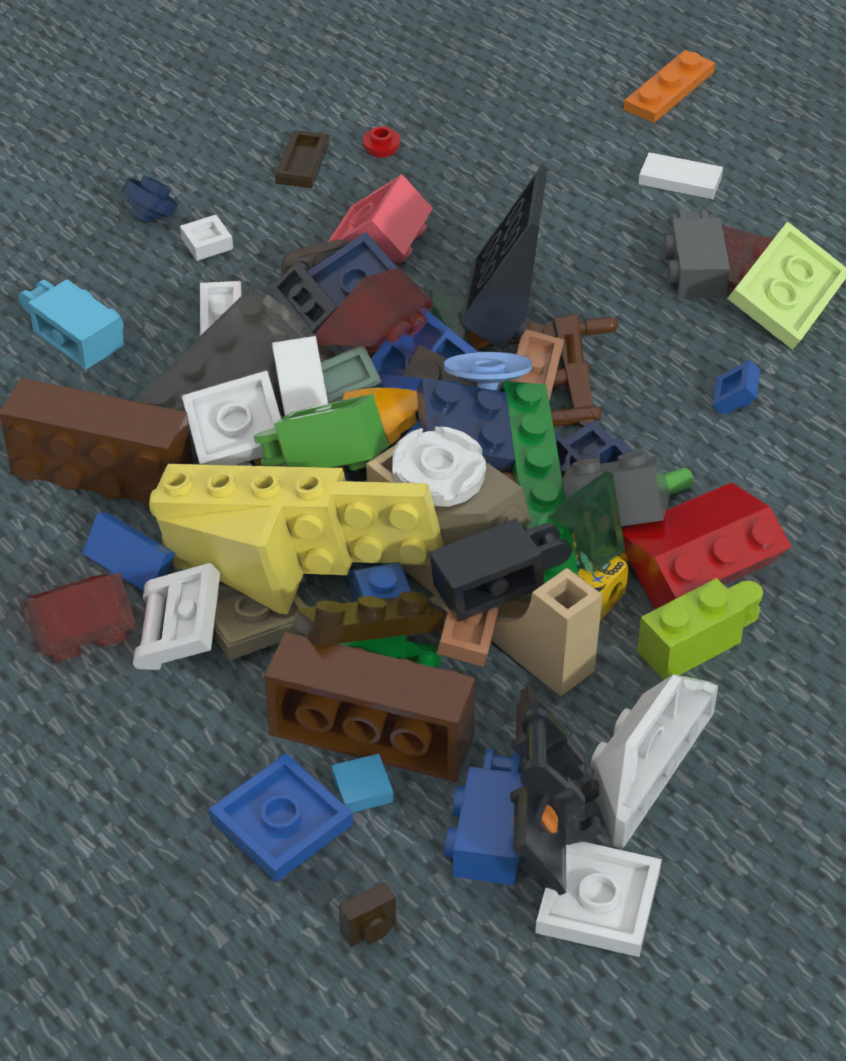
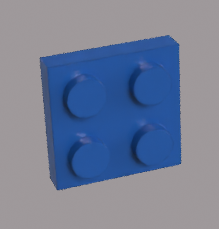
M287 753L209 808L210 821L276 883L353 825V812Z

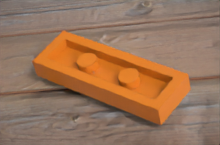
M684 50L624 100L623 110L655 123L714 73L715 62L701 57L695 52Z

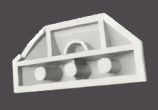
M673 674L643 693L632 710L624 709L616 722L614 735L609 743L601 742L596 748L590 762V768L595 770L594 779L599 782V796L596 799L613 846L623 850L714 714L718 685L710 681Z

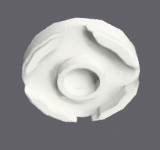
M435 426L434 431L423 433V428L411 431L399 440L392 454V478L394 482L428 483L434 506L449 507L466 502L479 492L485 480L486 460L482 456L480 445L466 433L453 428Z

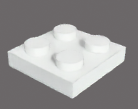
M267 370L182 395L200 465L234 466L264 457L260 443L256 444L253 436L262 431L275 428L274 423L281 419Z
M587 842L566 845V893L559 896L556 891L545 888L536 920V933L640 957L662 859Z

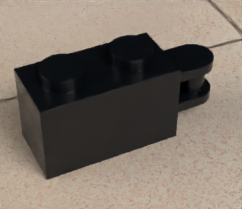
M517 518L430 551L433 585L456 621L460 622L532 593L544 584L543 571L566 562L570 558L573 549L567 540L560 539V530L554 523H544L525 531Z

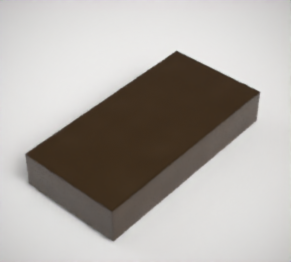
M293 130L276 171L275 184L313 188L330 143L329 135Z

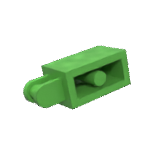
M373 394L292 411L275 422V428L262 431L253 436L255 443H260L263 451L262 466H276L286 463L287 467L334 468L348 464L349 470H358L365 468L366 463L373 460L389 446Z

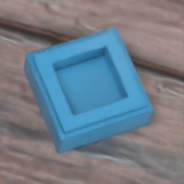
M379 754L331 765L332 778L340 801L353 813L394 802L393 790Z

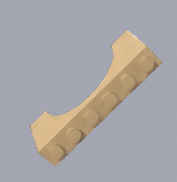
M397 444L366 463L367 482L395 483L392 478V454ZM401 564L405 572L443 601L433 585L431 565ZM566 568L533 591L531 598L522 596L500 605L491 641L559 696H562L595 672L602 594Z

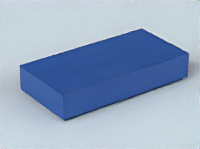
M102 512L96 515L82 554L144 591V585L147 581L167 575L175 552L108 512Z

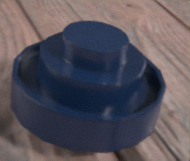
M143 175L141 181L127 178L122 188V192L128 196L127 203L132 206L130 213L148 223H151L153 218L161 220L163 215L173 217L179 205L176 200L169 196L172 190L170 187L146 175Z

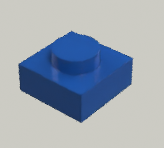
M749 359L716 378L712 406L719 413L728 414L752 403L757 398L760 369Z

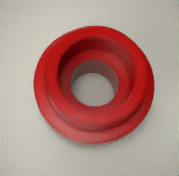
M378 126L364 134L363 147L374 157H389L400 147V136L396 131L388 127Z

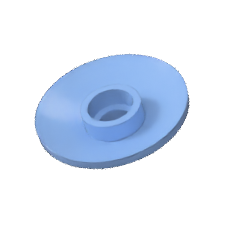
M476 352L448 358L444 362V370L459 379L475 382V387L499 391L501 390V382L516 379L532 370V361L527 357L511 353Z

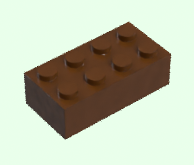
M20 378L0 411V420L11 474H15L26 481L38 479L56 483L68 490L84 489L100 493L109 499L120 497L139 501L145 506L150 507V495L157 488L168 464L193 465L188 413L184 411Z
M289 632L284 633L264 675L270 736L358 758L379 754L382 763L385 765L453 782L458 781L474 738L475 677L463 675L453 670H442L417 664L407 659H396L367 652L357 647L351 648L338 644L318 646L306 636Z

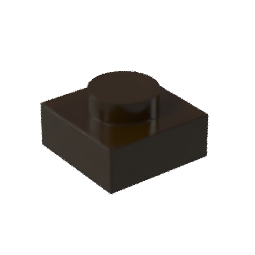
M385 882L339 905L340 933L350 947L364 940L368 943L376 942L386 936L392 926L396 925V897Z

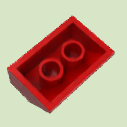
M732 482L666 510L664 520L634 524L615 534L655 610L716 578L725 585L772 564L792 547L771 507Z

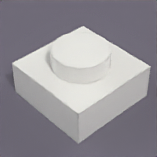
M217 215L180 226L181 239L197 261L233 249L232 236Z

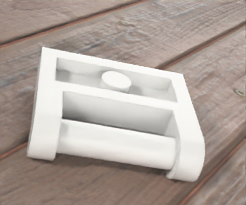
M211 563L151 579L145 583L143 600L147 604L141 644L134 652L133 665L135 668L159 670L162 663L211 650L220 572Z

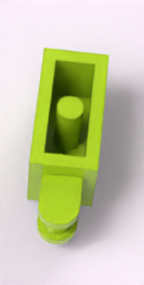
M716 578L641 617L637 652L663 680L673 674H683L741 643L743 628L759 618V603L763 597L762 587L753 581H742L727 589Z

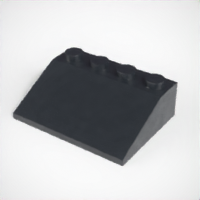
M542 166L539 167L473 260L460 324L502 351L511 339L518 341L530 323L527 315L532 307L529 299L534 292L531 284L536 277L533 269L547 170Z

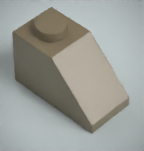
M489 463L486 464L485 480L478 493L466 502L453 506H434L444 546L517 518L522 527L531 522L523 488Z

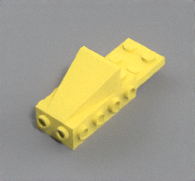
M168 464L157 488L150 495V511L156 517L160 527L163 546L175 552L172 560L175 569H190L211 563L220 572L221 582L279 614L289 613L303 574L348 575L352 562H399L401 564L431 565L429 552L444 546L428 483L346 481L342 468Z

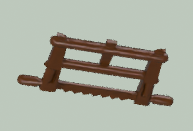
M577 315L554 318L552 324L541 325L533 321L529 323L527 330L564 339L560 355L562 369H557L553 386L566 385L571 408L551 410L553 427L578 425L582 428L593 420L598 422L601 419L602 411L597 406H593L589 380L591 365L584 363L581 334L589 336L615 332L618 327V322L615 318L584 319V322H580ZM470 329L466 333L453 330L475 349L495 346ZM511 339L507 345L519 344L520 339L518 341ZM385 341L363 344L370 359Z

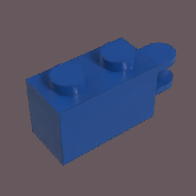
M486 749L483 768L469 767L466 786H456L452 814L459 817L457 828L448 827L444 857L453 859V877L514 885L519 856L513 850L514 804L510 800V793L523 786L520 781L522 759L516 752H514L513 757L495 755V750Z

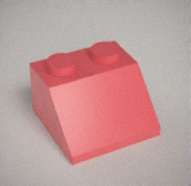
M401 174L353 204L328 242L335 240H348L351 242L367 232L391 261L398 265L411 254L413 249L410 245L427 228L424 222L433 208Z

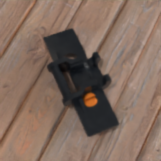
M526 687L521 690V701L517 705L516 739L511 741V747L524 763L520 774V781L523 786L510 793V800L514 804L513 850L518 856L527 858L528 868L532 872L541 874L542 884L546 888L556 891L560 896L566 893V845L589 840L600 833V818L598 816H590L583 821L572 819L574 816L585 812L584 804L595 800L599 796V782L595 779H591L582 785L572 782L584 776V757L573 745L567 730L551 715L531 689Z

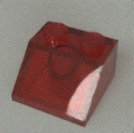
M400 267L363 278L313 336H316L317 345L375 346L386 341H390L393 344L405 334L408 337L416 334L428 321L424 315L434 303Z
M104 572L17 600L40 655L45 657L52 655L54 662L81 654L80 645L98 640L100 647L127 639L125 631L137 627L120 572Z

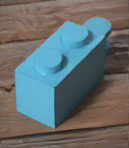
M67 279L56 286H53L46 280H41L36 283L34 290L30 292L24 290L18 294L22 308L31 316L33 331L84 369H88L124 346L122 332L124 325L120 315L114 309H108L94 299L87 290L80 289Z

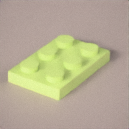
M787 222L727 299L793 350L846 279V267Z

